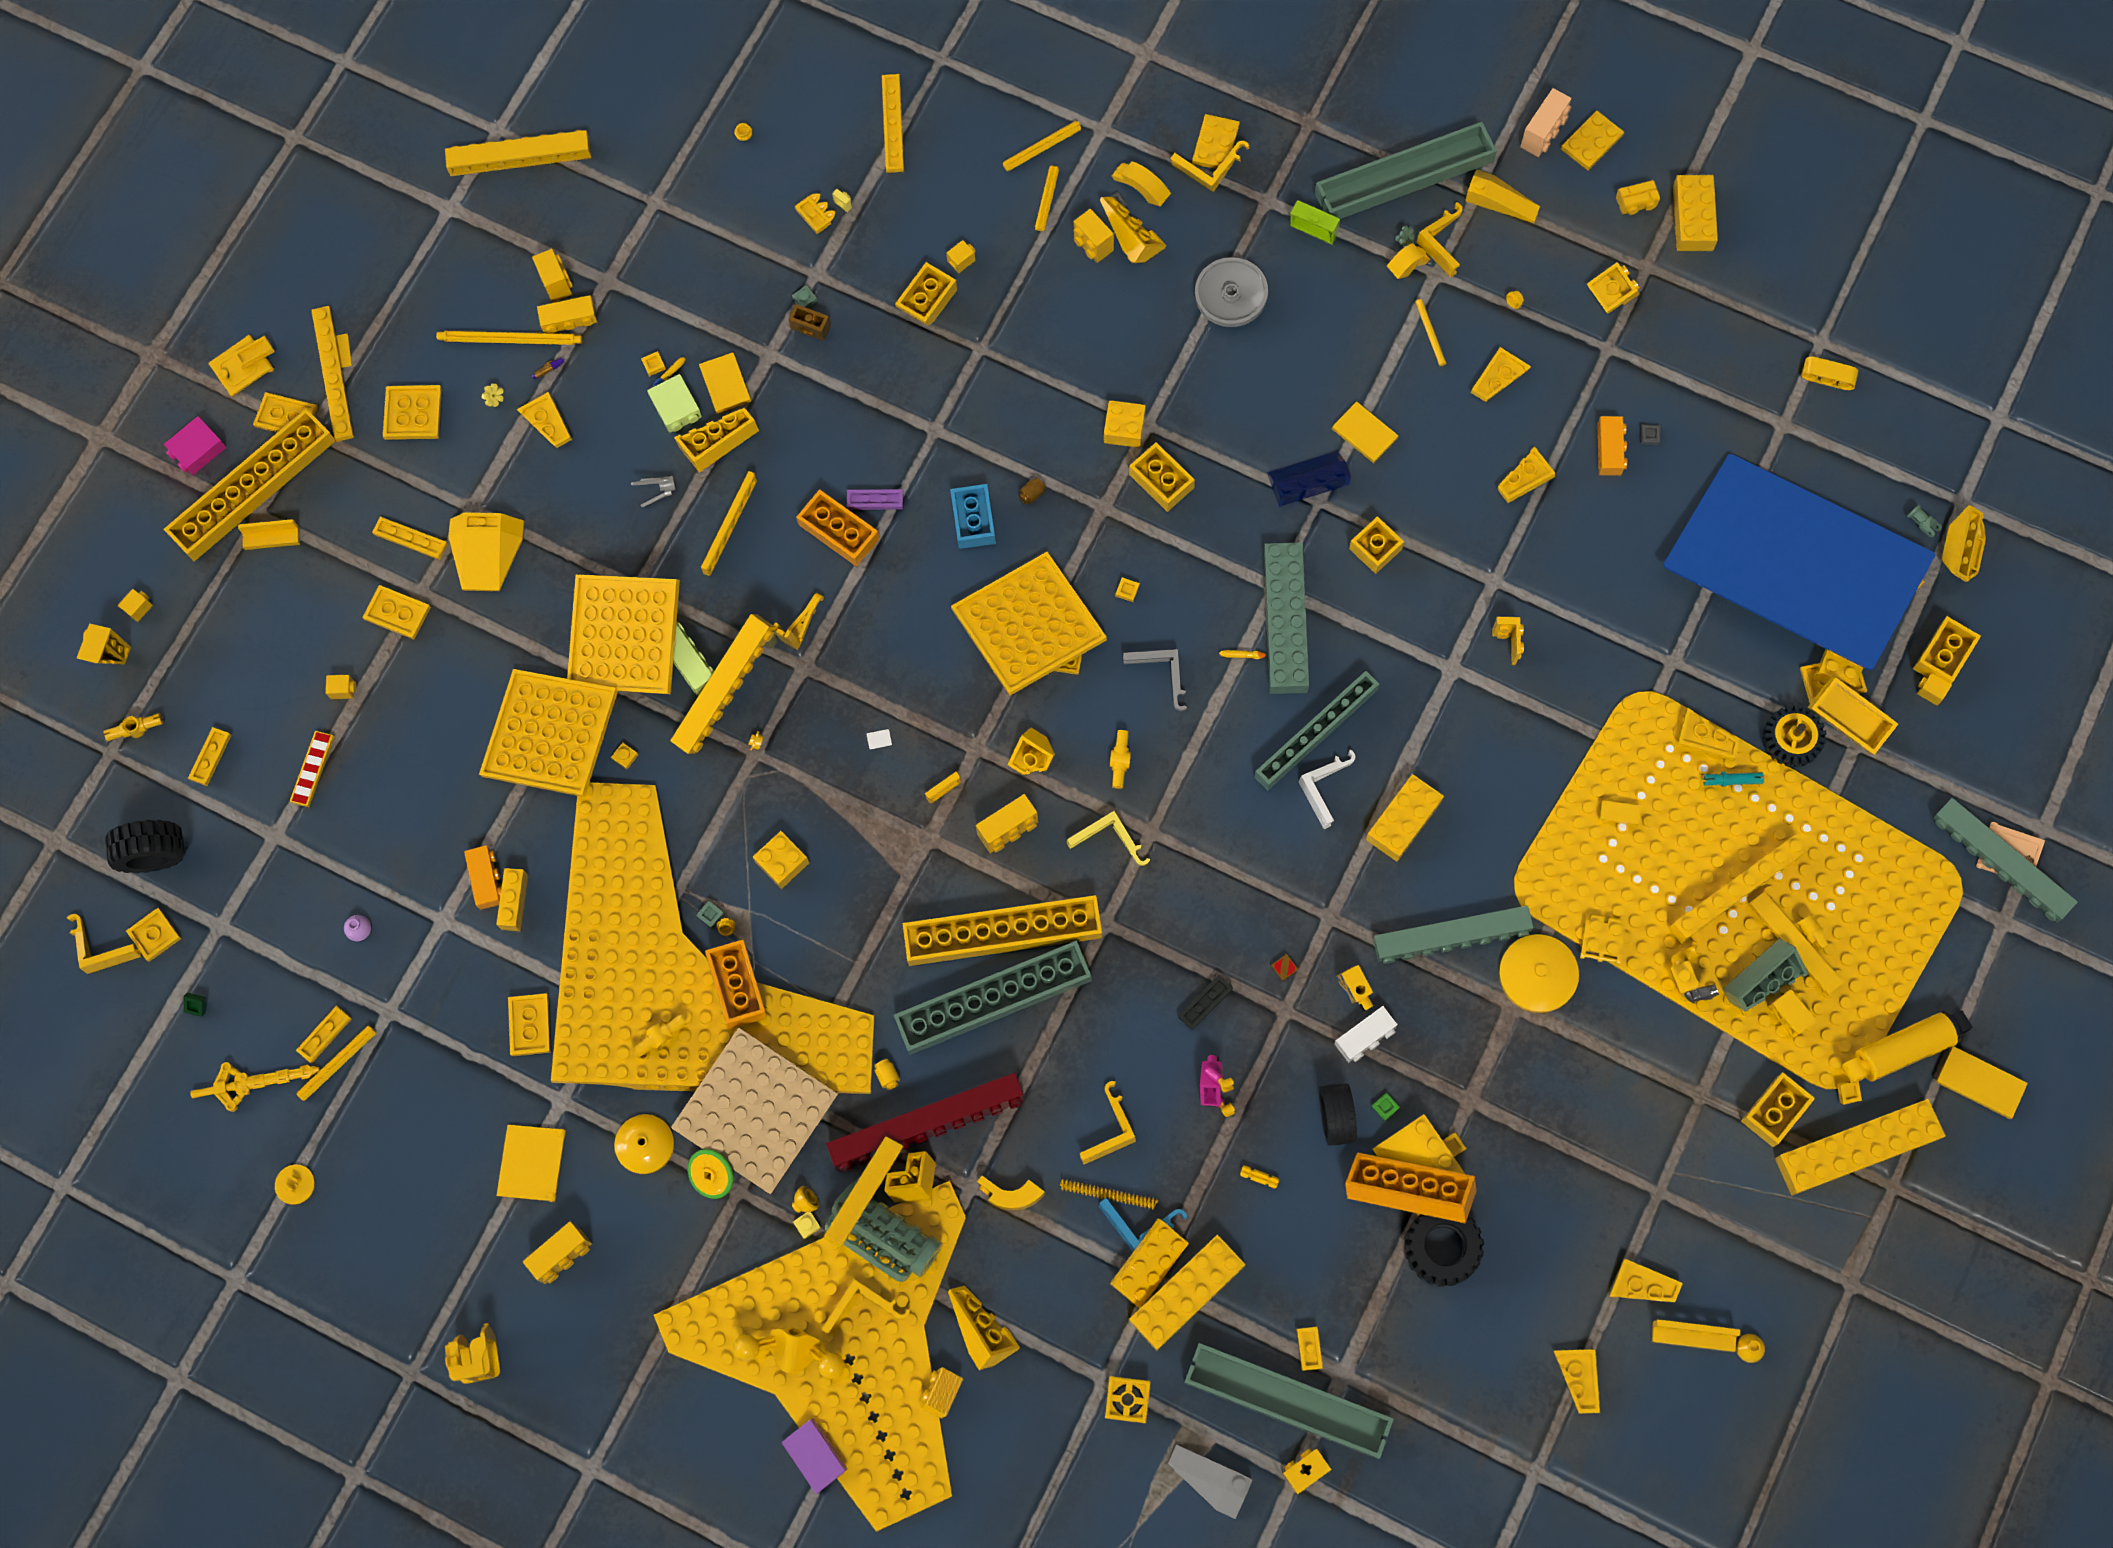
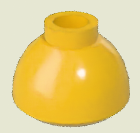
M801 1186L795 1193L792 1207L798 1213L801 1211L813 1212L819 1208V1201L810 1188Z
M1745 1334L1738 1339L1736 1351L1743 1361L1755 1363L1764 1356L1765 1344L1759 1336Z

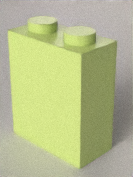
M680 374L647 390L669 433L679 431L683 426L695 423L702 417Z

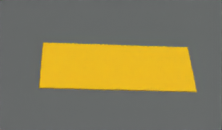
M348 333L336 335L341 367L352 366Z

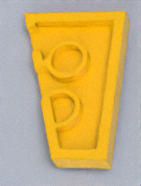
M549 392L517 409L556 448L573 440Z
M1534 446L1529 455L1523 458L1516 469L1511 471L1498 485L1497 490L1506 502L1509 503L1555 477L1556 473Z
M1624 1258L1609 1296L1676 1302L1683 1283Z
M1595 1349L1554 1351L1579 1414L1600 1413Z

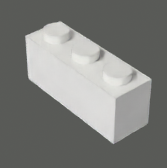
M1382 1006L1338 1038L1334 1044L1348 1063L1352 1060L1357 1062L1364 1056L1363 1052L1368 1048L1370 1050L1375 1049L1380 1044L1379 1040L1383 1037L1388 1039L1395 1034L1396 1031L1394 1029H1396L1397 1023Z

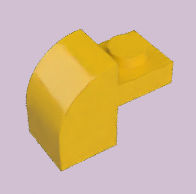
M1412 243L1399 251L1387 267L1397 279L1408 277L1415 267L1427 264L1430 258L1426 255V251L1420 246L1416 247Z

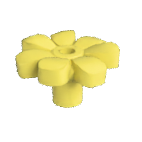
M491 384V386L484 388L485 392L482 394V399L486 400L485 404L487 406L497 407L499 405L498 401L503 402L504 397L500 394H503L504 390L500 387L498 388L497 384Z

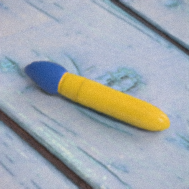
M685 357L679 358L660 378L656 379L653 387L667 381L684 364Z

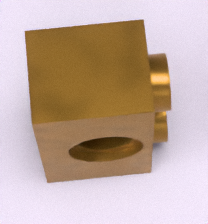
M795 304L788 318L792 330L822 341L825 340L831 327L829 316Z

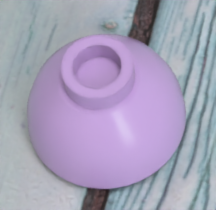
M353 915L344 924V933L352 941H362L371 932V923L363 915Z

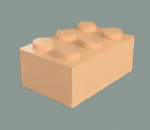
M1552 88L1526 127L1520 147L1537 157H1540L1542 152L1546 153L1551 144L1550 140L1556 138L1560 131L1558 128L1560 125H1564L1569 117L1568 113L1572 107L1570 106L1572 98Z

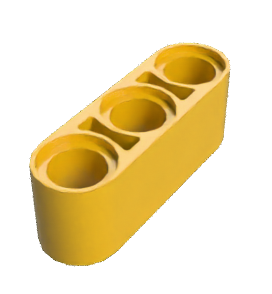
M1807 357L1801 377L1815 383L1843 390H1853L1859 370L1853 366L1817 357Z

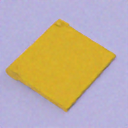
M507 1125L496 1196L555 1202L566 1130Z

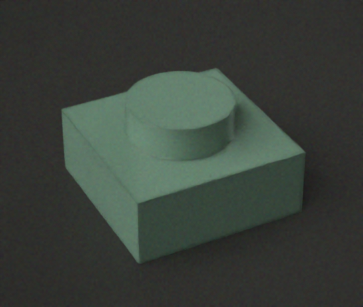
M807 285L792 295L797 305L809 308L818 301Z
M708 901L696 916L712 929L723 917L724 912Z

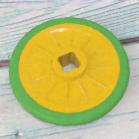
M702 1149L692 1155L688 1163V1176L696 1191L711 1199H718L727 1195L733 1185V1172L726 1158L711 1149Z

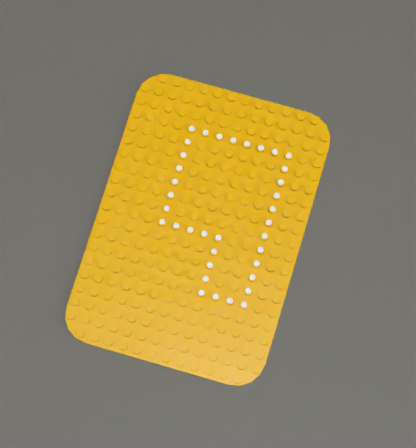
M1653 691L1637 692L1625 697L1613 710L1517 868L1514 877V891L1521 907L1528 905L1530 915L1580 946H1582L1585 921L1590 919L1591 914L1605 916L1604 923H1607L1609 917L1621 919L1622 926L1626 928L1620 965H1615L1614 962H1606L1810 1084L1823 1089H1837L1838 1083L1850 1081L1842 1065L1855 1058V1053L1860 1048L1886 1037L1959 908L1963 895L1962 880L1955 866L1940 853L1796 770L1785 766L1783 763H1777V759L1773 760L1770 755L1711 721L1708 723L1724 730L1740 741L1734 761L1677 745L1687 708L1671 698ZM1721 772H1727V774L1763 772L1764 776L1761 778H1764V783L1727 785L1726 787L1719 785L1704 786L1703 782H1706V780H1703V775L1720 774ZM1602 800L1641 806L1639 826L1599 821ZM1795 834L1809 848L1803 856L1682 944L1669 929L1675 921ZM1764 891L1805 938L1806 935H1804L1800 926L1797 925V922L1813 914L1814 919H1816L1820 928L1823 929L1826 934L1824 938L1828 946L1818 950L1814 943H1811V945L1844 982L1828 996L1808 974L1805 977L1799 976L1795 979L1796 982L1791 985L1786 984L1779 988L1780 991L1778 993L1767 995L1764 1001L1747 1011H1743L1729 1002L1723 988L1778 940L1748 905ZM1698 945L1696 951L1698 954L1701 953V956L1689 959L1700 987L1715 984L1719 995L1710 1000L1695 1001L1694 1004L1688 1000H1683L1670 966L1673 965L1671 961L1673 955L1686 950L1688 947ZM1603 955V957H1609V958H1614V959H1616V957H1613V956ZM1790 989L1800 995L1802 1003L1806 1008H1810L1814 1012L1815 1019L1817 1020L1795 1038L1791 1036L1768 1008V1006Z

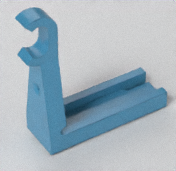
M1105 1198L1098 1207L1131 1251L1134 1252L1150 1229L1141 1234L1137 1239L1108 1199ZM1176 1209L1162 1219V1221L1174 1229V1224L1170 1220L1177 1214L1186 1220L1187 1214L1182 1209Z

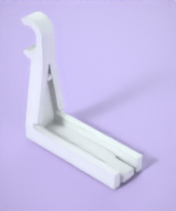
M1352 750L1348 752L1350 760L1341 762L1339 757L1335 756L1334 763L1308 772L1300 777L1299 784L1323 829L1331 827L1330 823L1334 820L1314 783L1353 764L1355 754Z

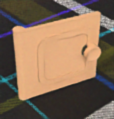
M1991 822L1989 829L2035 867L2037 866L2045 840L2000 826L1996 822ZM1979 858L1976 865L1977 868L1998 874L1993 868H1987L1982 863V859Z

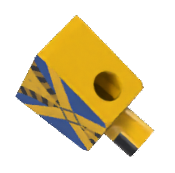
M1359 965L1353 966L1335 976L1351 1003L1358 1002L1363 1011L1373 1007L1368 997L1373 991ZM1356 987L1360 989V994L1356 992Z

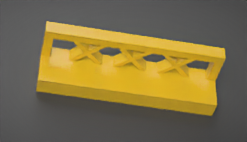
M1658 1319L1653 1321L1652 1342L1736 1352V1337L1740 1336V1329Z

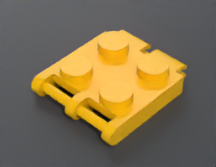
M1591 914L1590 919L1585 921L1580 958L1598 959V962L1603 960L1620 965L1626 927L1622 926L1621 919L1609 917L1607 923H1604L1605 916ZM1586 951L1597 953L1598 955L1587 954ZM1603 955L1613 956V957H1616V959H1614V958H1609V957H1603Z

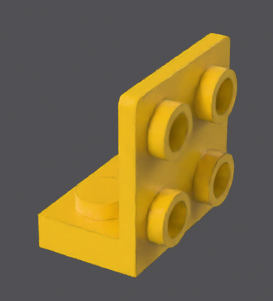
M1497 617L1492 628V636H1497L1499 639L1511 637L1512 665H1516L1518 659H1521V653L1524 652V642H1521L1524 625L1520 624V617Z

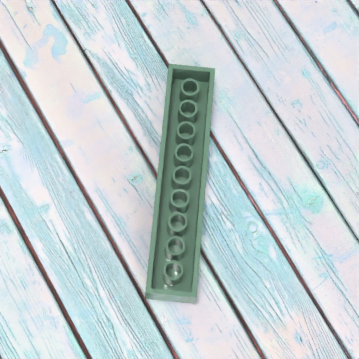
M1074 941L894 1014V1018L908 1053L912 1055L1091 982L1092 977L1078 943Z

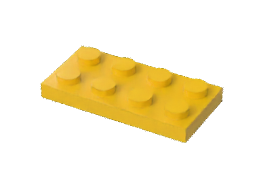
M1158 1218L1110 1284L1134 1305L1141 1308L1189 1243Z

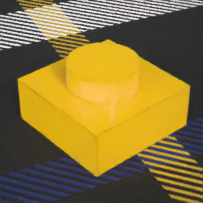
M658 351L641 358L649 376L666 370Z
M1121 578L1115 594L1116 597L1134 602L1140 583Z
M622 742L611 758L625 769H628L638 757V753Z
M1850 1081L1837 1084L1840 1104L1844 1105L1862 1100L1859 1081L1853 1084Z

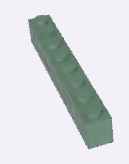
M1365 671L1255 771L1254 778L1267 791L1270 790L1378 691L1379 683Z
M1953 798L1933 818L1939 828L1942 830L1946 829L1956 842H1961L1966 846L1970 854L1977 855L1982 859V863L1987 868H1993L1998 873L1997 875L2000 879L2012 884L2013 889L2020 895L2024 894L2029 899V902L2034 907L2042 909L2045 912V916L2051 921L2060 922L2078 903V901Z
M1527 905L1375 935L1373 943L1378 962L1389 964L1395 962V959L1398 958L1409 960L1418 954L1429 956L1434 954L1433 951L1449 952L1453 950V947L1460 946V949L1471 947L1474 943L1485 945L1491 943V940L1494 939L1505 941L1514 935L1525 937L1529 935V932L1534 927Z

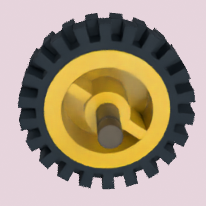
M1790 705L1786 706L1785 709H1779L1770 717L1764 726L1762 738H1765L1763 745L1768 747L1766 749L1767 753L1771 752L1773 754L1771 756L1773 760L1777 758L1779 759L1777 763L1782 764L1784 762L1787 767L1791 765L1799 767L1801 764L1805 766L1808 762L1811 763L1820 754L1826 743L1827 738L1824 737L1827 733L1826 730H1823L1825 727L1824 723L1820 724L1819 722L1821 718L1813 716L1814 711L1807 712V708L1804 706L1802 709H1799V705H1795L1793 708Z

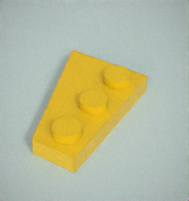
M1500 347L1470 393L1487 402L1530 370L1531 366Z
M1687 708L1677 745L1734 761L1740 741L1724 730L1716 728L1708 723V720L1699 717L1693 713L1694 711Z

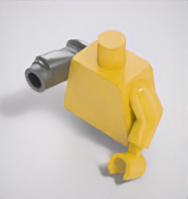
M1698 945L1688 947L1686 950L1673 955L1671 958L1673 965L1670 966L1683 1000H1688L1694 1004L1695 1001L1710 1000L1719 995L1715 984L1700 987L1689 959L1701 956V953L1698 954L1696 951Z

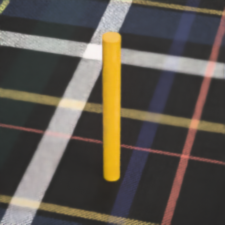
M1418 299L1415 303L1439 366H1444L1446 361L1422 299Z

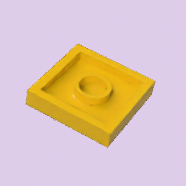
M160 908L155 909L126 930L148 962L181 939Z

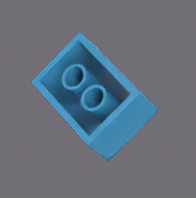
M987 484L950 489L959 549L996 544Z

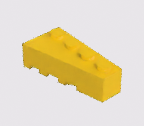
M745 408L723 416L719 421H711L706 423L707 426L697 430L694 428L688 434L678 435L674 438L681 451L700 473L753 436L759 429L753 417Z

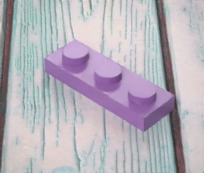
M903 489L847 490V509L903 510Z

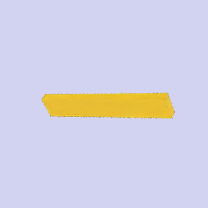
M882 75L886 173L904 172L900 75Z
M748 471L701 566L705 575L710 576L757 483L755 474Z
M1765 891L1748 904L1778 939H1782L1796 947L1808 974L1827 996L1844 983Z
M888 1137L884 1138L826 1231L824 1239L842 1248L902 1151L903 1146Z

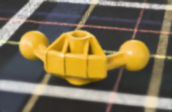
M797 1327L771 1330L769 1337L756 1339L751 1335H742L735 1340L733 1345L734 1355L744 1362L753 1360L759 1351L770 1349L777 1366L783 1371L790 1373L803 1370L816 1359L819 1362L818 1370L820 1374L826 1379H836L843 1373L845 1366L844 1360L839 1354L833 1352L825 1353L820 1348L821 1341L818 1338L805 1333Z

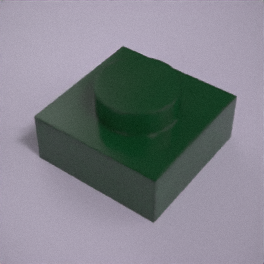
M187 992L183 996L184 1013L202 1017L205 1014V997Z

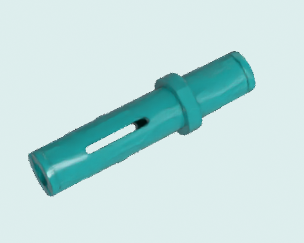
M1763 772L1704 774L1703 780H1706V782H1703L1704 786L1719 785L1721 787H1726L1727 785L1763 784L1764 778L1761 777L1764 775Z

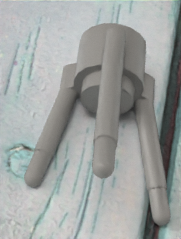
M673 476L646 478L631 482L632 486L659 484L660 491H665L641 504V507H645L665 496L672 495L671 491L676 490Z

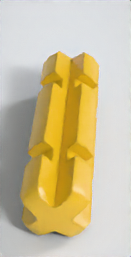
M1246 1165L1242 1167L1240 1172L1242 1177H1250V1180L1264 1185L1268 1184L1269 1187L1274 1189L1277 1188L1279 1183L1278 1177H1270L1269 1174L1256 1169L1252 1170L1251 1167Z

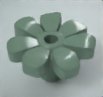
M1403 226L1400 235H1396V242L1404 245V248L1414 243L1412 241L1414 240L1413 228Z

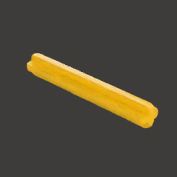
M1051 165L1049 167L1035 224L1037 231L1043 232L1046 227L1059 173L1057 166Z

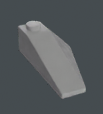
M1176 1445L1168 1465L1215 1510L1236 1519L1253 1479Z

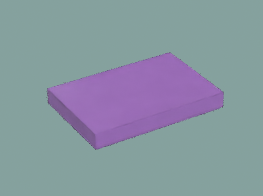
M814 1418L808 1420L781 1442L816 1494L848 1470Z

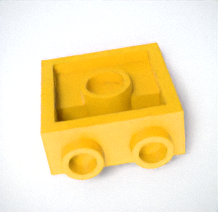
M1618 262L1587 283V286L1607 314L1620 305L1627 304L1639 295V285L1634 279L1631 281L1628 278L1629 271L1624 265L1620 266Z

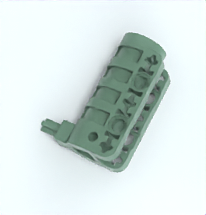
M861 1176L854 1183H851L835 1201L832 1207V1215L826 1222L825 1231L830 1227ZM871 1199L850 1233L856 1237V1240L851 1241L847 1238L844 1245L896 1281L904 1282L912 1273L921 1278L936 1259L943 1243L933 1236L928 1237L922 1233V1229L917 1225L912 1226L907 1223L905 1217L888 1210L889 1207L883 1202L878 1203ZM880 1257H887L890 1262L883 1263L880 1261Z

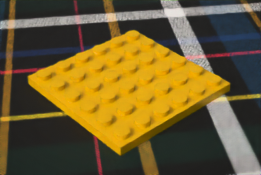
M1048 552L951 605L952 611L1009 696L1107 641L1106 635Z
M576 575L567 679L614 687L618 691L671 694L680 580Z
M513 669L479 775L485 778L585 797L618 690L614 687Z

